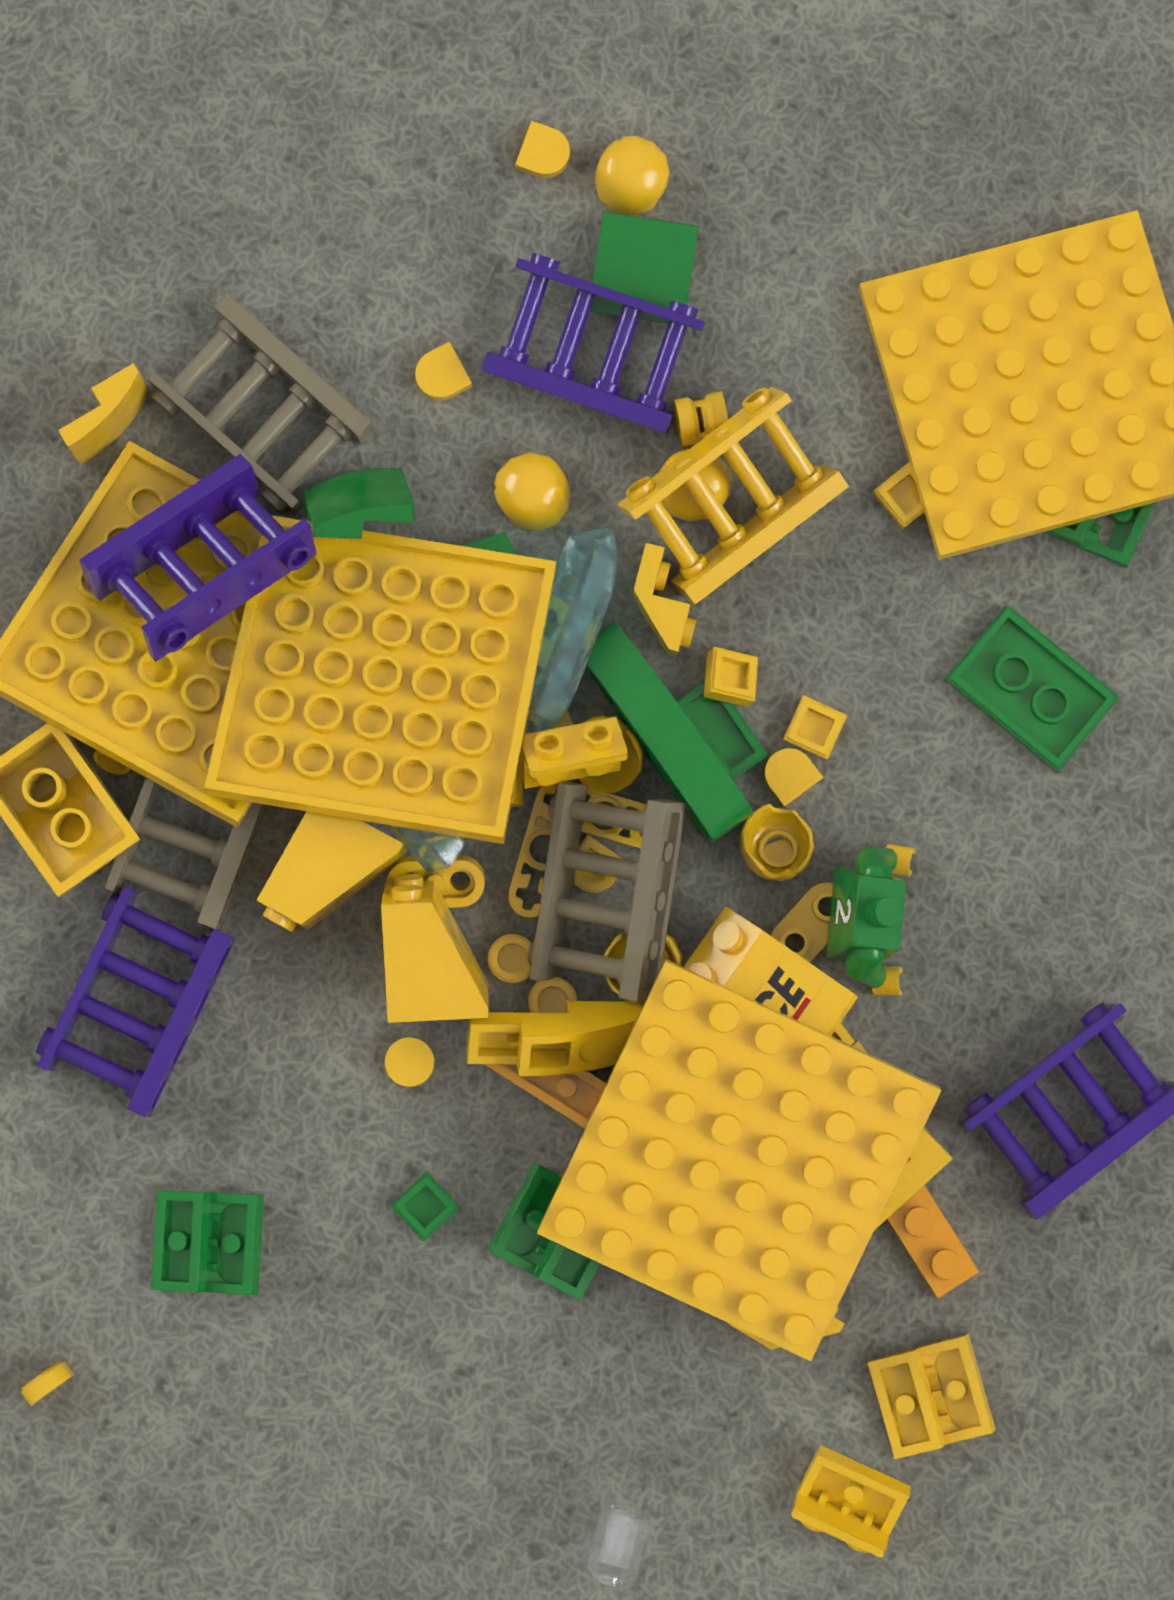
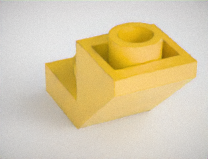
M646 543L632 597L666 654L677 658L680 646L690 647L697 620L687 617L690 604L653 595L654 589L664 592L671 563L662 561L664 547Z

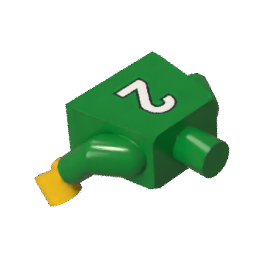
M887 844L886 848H866L858 853L855 860L856 868L835 866L826 959L845 961L848 975L854 980L871 987L873 995H902L899 987V975H903L902 967L881 966L884 959L897 953L901 944L906 883L905 880L892 874L907 877L912 875L913 870H910V861L912 854H915V848Z

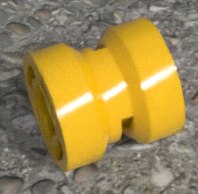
M722 391L707 393L704 399L693 401L689 397L674 399L673 401L681 447L697 444L700 439L706 437L728 420ZM697 407H699V415L703 432H700L699 420L696 410Z

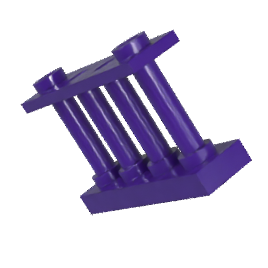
M532 253L530 262L518 258L515 267L530 272L531 275L507 347L501 346L499 354L487 352L481 370L665 434L668 433L674 414L664 411L667 402L663 401L687 327L703 331L705 322L696 319L699 309L673 300L670 301L667 309L558 272L559 261L536 253ZM550 279L577 288L553 362H547L546 368L543 370L527 364L529 355L525 354ZM595 295L623 304L599 378L593 377L591 386L572 380L575 371L571 367ZM641 311L667 319L669 322L645 393H639L636 402L618 396L621 386H618L617 382Z
M241 454L79 559L88 589L99 601L114 591H119L146 620L147 623L141 629L149 654L155 662L170 652L178 651L188 640L291 571L302 568L310 558L317 554L311 526L305 519L285 530L258 503L255 498L259 496L253 467ZM235 511H240L269 541L247 557L215 526ZM197 537L229 568L206 584L175 553L176 550ZM155 564H159L188 594L187 597L166 611L134 579Z
M124 886L120 895L112 893L104 907L101 919L107 923L56 1028L54 1029L49 1026L39 1041L36 1053L42 1057L37 1066L47 1071H53L58 1059H61L126 1090L125 1096L132 1098L127 1109L143 1117H151L236 939L216 929H213L210 937L202 934L198 938L133 907L139 893ZM123 925L129 926L190 955V961L195 963L196 966L189 981L181 979L177 983L112 952L111 949ZM101 970H106L169 1000L168 1006L175 1010L167 1026L159 1024L156 1028L89 996ZM80 1014L148 1045L147 1051L153 1053L145 1072L140 1069L133 1072L67 1041Z
M1104 1002L1095 1006L1080 1018L1085 1027L993 1098L985 1092L963 1109L968 1116L959 1123L963 1130L971 1132L981 1124L1027 1184L1024 1190L1028 1196L1019 1203L1033 1219L1041 1218L1174 1114V1083L1170 1086L1165 1081L1159 1083L1113 1023V1021L1127 1011L1121 1003L1113 1004L1109 1008ZM1096 1034L1144 1094L1140 1099L1145 1105L1131 1116L1126 1111L1120 1113L1074 1053V1051ZM1056 1065L1062 1068L1105 1124L1102 1130L1106 1135L1093 1146H1090L1087 1141L1081 1142L1035 1083ZM1019 1094L1066 1154L1063 1160L1067 1166L1053 1177L1048 1171L1042 1173L996 1113Z

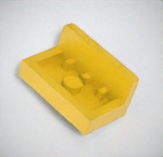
M819 1445L796 1492L791 1516L812 1531L825 1532L846 1542L855 1551L871 1553L881 1558L887 1549L889 1535L910 1496L911 1486Z

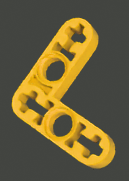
M563 781V782H558V783H571V782ZM558 783L549 786L543 785L536 795L509 888L508 899L511 908L517 915L527 919H534L539 916L540 904L534 903L531 910H525L522 908L523 900L516 897L518 889L526 890L532 876L531 874H521L524 864H527L536 871L545 872L546 864L539 863L531 857L530 845L537 837H550L552 819L549 813L550 805L543 803L546 795L553 796L556 793ZM587 790L586 796L590 797L587 802L597 804L603 802L610 803L614 807L631 808L640 812L647 808V804L612 794H594ZM583 821L581 833L641 850L642 837L639 831L630 830V838L619 835L623 828L613 827L609 830H600L591 822ZM542 877L538 885V893L542 895L544 882Z

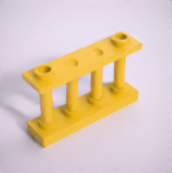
M774 387L769 389L761 388L751 393L742 402L743 409L652 478L647 476L633 483L625 492L627 497L617 504L623 513L635 520L644 513L681 565L679 568L680 574L670 580L683 598L694 605L849 487L838 470L824 464L812 466L777 413L792 400L786 392ZM760 425L763 426L796 476L794 480L796 485L782 496L772 493L738 443ZM722 454L758 506L756 509L757 515L744 525H736L699 472ZM682 484L686 486L719 534L717 540L719 544L704 555L695 552L661 503V500Z

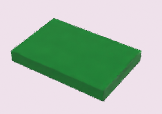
M1009 605L1003 608L944 679V681L1056 773L1060 771L1120 698Z

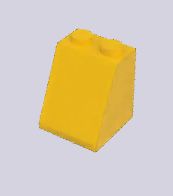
M306 811L256 900L267 907L262 916L292 933L296 925L308 930L387 872L395 862L406 855L407 849L400 841L361 820Z
M402 874L394 876L393 882H385L381 914L388 1023L489 1018V983L435 881H423V876L420 874Z

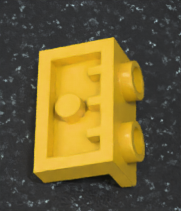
M612 717L524 734L520 756V775L524 788L549 786L558 782L589 776H601L606 773L620 771L621 761L627 759V747L617 718Z

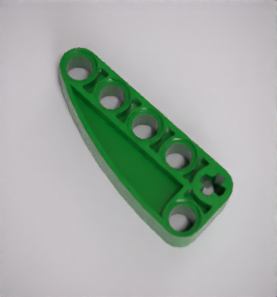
M612 622L574 648L580 662L583 665L586 664L591 670L589 675L610 705L614 703L618 709L616 713L621 721L630 727L639 744H642L645 748L644 754L666 785L670 784L674 790L671 793L675 799L686 802L685 813L708 845L713 844L752 816L753 811L723 765L657 674L616 622Z

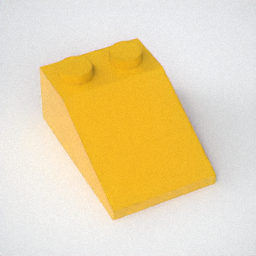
M47 723L0 756V816L57 897L60 898L141 840L92 765L69 734Z

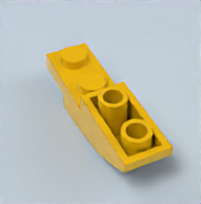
M566 1001L565 1013L489 1012V1018L468 1020L467 1064H517L519 1077L571 1074L616 1065L645 1002Z

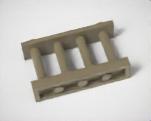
M226 293L214 306L217 316L221 320L217 325L219 331L170 384L163 380L156 372H153L148 377L151 386L156 390L151 398L172 417L179 411L231 459L241 454L252 465L256 481L264 487L259 492V495L277 512L281 513L287 508L296 516L302 510V507L292 493L341 440L346 442L352 437L361 445L374 431L372 422ZM244 340L257 352L253 357L255 363L206 416L202 415L184 397L233 344L239 346ZM280 372L293 384L289 389L291 395L240 449L220 429L269 376L275 378ZM314 405H317L329 416L324 422L327 427L276 481L256 461L305 408L310 410Z
M146 778L129 821L139 838H141V835H145L211 859V865L218 867L211 886L203 884L202 887H198L133 863L131 861L138 846V841L103 866L101 877L107 879L104 889L119 894L125 880L193 905V911L200 913L197 923L220 931L267 805L252 803L237 828L233 826L228 840L221 837L219 841L150 817L149 814L159 788L171 793L173 792Z
M558 783L557 792L553 795L549 808L552 827L536 937L533 939L528 952V961L531 965L529 979L542 981L553 979V977L560 978L561 967L615 978L620 984L619 998L635 1002L645 1001L662 967L686 802L670 799L648 800L647 808L640 812L586 802L587 784ZM582 821L639 831L642 837L639 858L636 861L578 850ZM575 870L632 881V884L635 886L632 907L629 910L571 899ZM568 919L625 930L628 936L625 956L622 959L564 948Z

